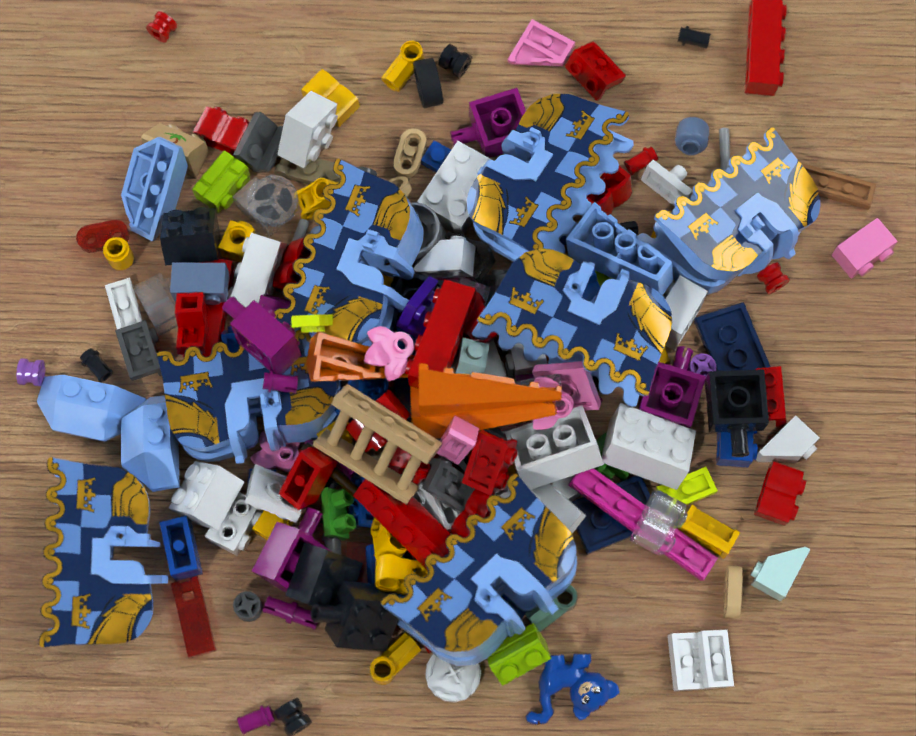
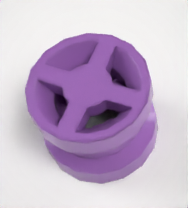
M697 354L692 358L687 371L707 377L709 371H716V362L708 354Z
M21 358L17 365V383L19 385L33 383L34 386H42L45 377L44 361L36 360L35 362H29L28 359Z

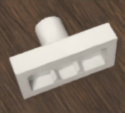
M652 160L647 165L641 181L673 206L679 196L690 198L693 190L682 182L687 176V171L680 165H676L669 172L655 160Z

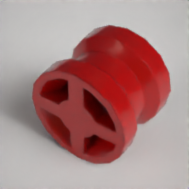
M157 11L154 16L155 20L146 26V30L155 39L166 43L170 38V32L175 31L178 25L169 15Z
M778 262L769 265L756 276L760 282L765 284V290L768 294L778 291L790 281L789 277L781 272V266Z

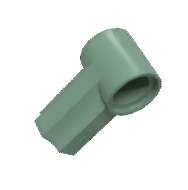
M569 585L565 590L573 597L571 603L567 605L560 604L556 597L553 599V602L559 609L553 615L549 612H543L536 607L524 613L531 624L534 623L539 632H541L563 614L571 611L577 603V592L574 587Z

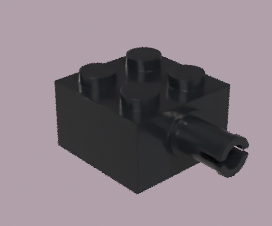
M764 369L709 371L705 379L709 433H730L732 457L748 456L747 432L764 431L769 423Z
M342 581L334 605L314 604L311 610V620L314 623H326L325 630L336 648L386 651L399 618L383 607L381 601L389 594L399 595L394 592L381 591L376 588L375 584Z

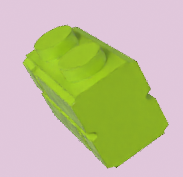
M223 151L192 188L193 194L197 200L209 208H216V213H220L223 208L228 209L232 205L236 192L239 189L243 190L250 181L249 169L244 163L235 159L234 156Z
M534 623L525 627L526 629L522 634H514L512 637L505 638L496 651L488 657L489 667L502 686L552 659L547 643Z

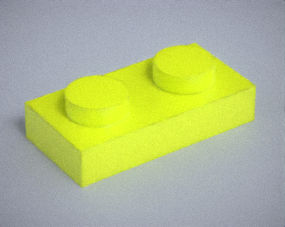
M333 314L291 316L292 327H301V333L325 331V326L333 325Z
M707 467L687 474L677 490L664 485L656 487L666 513L709 497L718 491Z

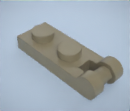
M280 157V164L276 165L274 171L275 175L281 178L308 185L318 178H326L336 182L341 180L333 171V162L318 158L314 162L311 161L305 168L297 165L296 170L289 168L292 162Z

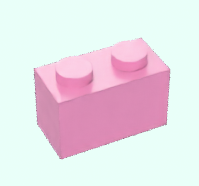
M876 218L839 244L832 256L852 279L858 274L861 276L867 274L873 269L874 266L872 264L876 261L884 262L894 253L892 249L898 241L883 223Z

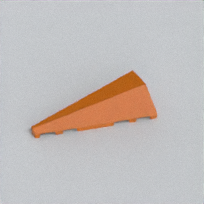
M317 332L311 337L306 361L310 381L386 379L384 366H374L364 362L369 346ZM410 355V356L407 358V363H408L409 359H414L415 356H414V355ZM404 372L399 378H408V375H405Z
M419 364L420 416L561 401L562 386H557L556 388L539 387L537 382H530L529 386L515 384L513 378L476 372L460 374L454 373L452 368L446 367L443 372L429 370L428 364Z
M410 386L412 423L435 439L442 438L454 415L478 427L479 430L555 416L557 413L556 403L550 402L420 416L419 389Z

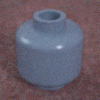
M688 117L681 120L676 129L675 145L686 155H697L703 152L708 146L710 133L707 122L698 117Z

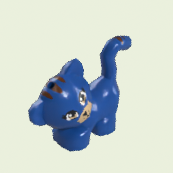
M591 653L574 654L572 662H565L564 654L551 655L552 659L545 662V668L538 682L540 689L539 701L543 710L541 713L529 712L526 714V720L534 725L547 723L554 714L551 695L566 687L570 688V697L573 702L575 717L579 721L584 720L591 712H595L604 706L609 699L616 697L620 692L619 687L613 681L606 680L600 673L585 671L584 668H587L591 663Z

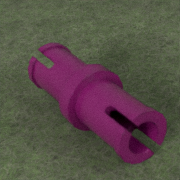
M271 596L267 597L263 613L286 619V623L289 624L294 622L316 630L318 623H314L311 620V610L298 606V603L294 601L291 604Z

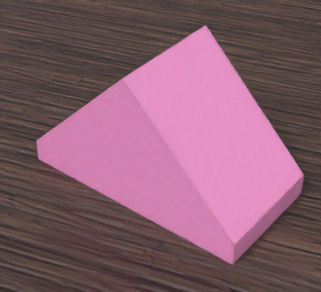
M454 415L440 440L442 445L437 454L459 465L474 447L479 428Z

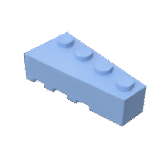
M595 202L566 238L567 251L570 258L581 264L583 261L595 263L593 270L613 279H616L621 269L629 272V280L646 284L657 290L661 295L665 293L673 281L672 261L648 243L644 244L637 238V234L630 229L626 230L618 224V220L611 214H605Z

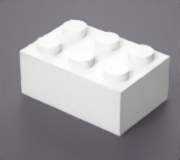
M457 141L417 202L426 204L434 210L444 229L456 236L463 237L473 222L467 210L468 192L479 176L477 173L488 160L492 159Z
M620 403L609 422L601 458L604 464L677 490L689 472L696 430Z
M583 405L573 408L568 416L558 418L554 426L549 429H533L532 422L505 432L507 441L510 439L518 441L515 448L518 450V454L514 462L519 477L530 490L604 465Z

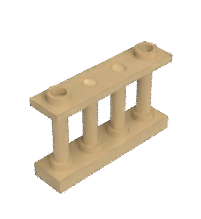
M347 384L335 395L331 404L340 410L332 431L326 429L314 441L313 446L407 505L420 488L411 481L421 461L428 464L439 451L442 442ZM350 417L364 425L355 446L341 438ZM373 432L388 440L379 460L364 452ZM397 447L412 455L402 476L388 467Z

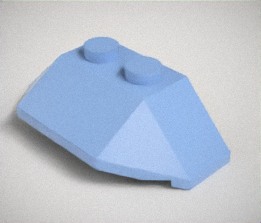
M157 137L134 148L121 193L124 208L130 221L131 231L152 242L161 233L164 213L176 209L188 168L183 148L162 137Z
M55 375L44 377L37 403L53 431L106 442L121 434V418L147 399L114 385L68 375Z
M165 395L148 398L121 418V465L152 492L180 488L179 441L170 429Z

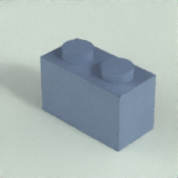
M172 263L170 293L175 302L177 293L204 292L205 302L208 305H219L220 302L228 300L229 271L226 263Z

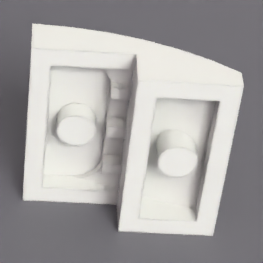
M727 630L672 633L667 635L674 691L734 686Z

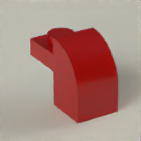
M204 292L177 293L175 317L178 325L177 354L184 355L186 349L191 346L198 347L201 353L205 354L206 341H208V315Z

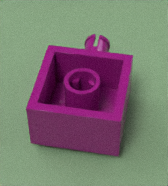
M518 88L469 102L471 126L450 131L453 145L457 141L463 144L476 141L477 143L479 142L483 155L488 158L504 154L502 151L504 139L510 134L511 130H516L522 116L526 112Z
M234 296L224 303L223 311L227 312L234 319L230 325L239 345L266 369L273 371V374L282 375L301 356L298 347L300 343L295 338L296 331L285 321L281 324L275 318L276 314L266 304L260 306L253 300L245 307Z
M677 346L672 366L658 362L649 394L642 396L639 410L691 428L706 376L687 371L693 350L687 347L683 358L682 355L685 347ZM668 394L673 395V401L668 399Z
M307 507L298 528L276 522L252 572L286 593L304 542L331 551L312 537L323 514Z

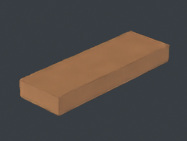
M802 163L816 184L820 197L867 210L870 209L876 188L875 183Z

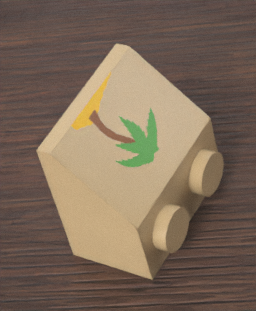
M161 123L143 133L141 137L143 144L157 137H162L181 146L188 164L186 174L197 177L209 154L207 144L201 136L196 134L188 135L174 125L166 126Z

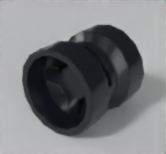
M448 44L440 55L438 65L444 69L449 68L454 75L461 78L468 70L472 56L466 52L461 53L457 47Z
M299 698L292 699L274 712L277 719L284 723V731L287 736H293L312 724L309 715L303 713V705Z

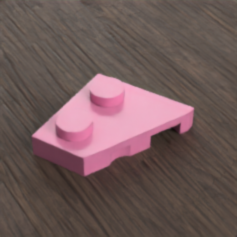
M532 19L509 56L508 63L512 65L563 66L575 47V42Z

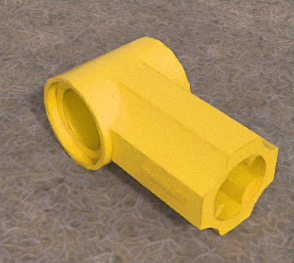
M405 42L400 48V54L381 77L382 82L394 92H400L414 74L413 62L424 59L423 49L418 42ZM410 54L418 55L416 58L413 59L407 58V56H409Z
M404 633L380 657L372 661L370 675L373 682L378 685L389 684L422 651L409 635ZM380 664H385L389 666L391 672L387 677L381 678L375 674V668Z

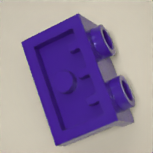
M431 276L425 280L407 302L396 325L415 338L419 334L423 335L426 329L424 327V320L427 312H432L434 308L433 296L438 280Z

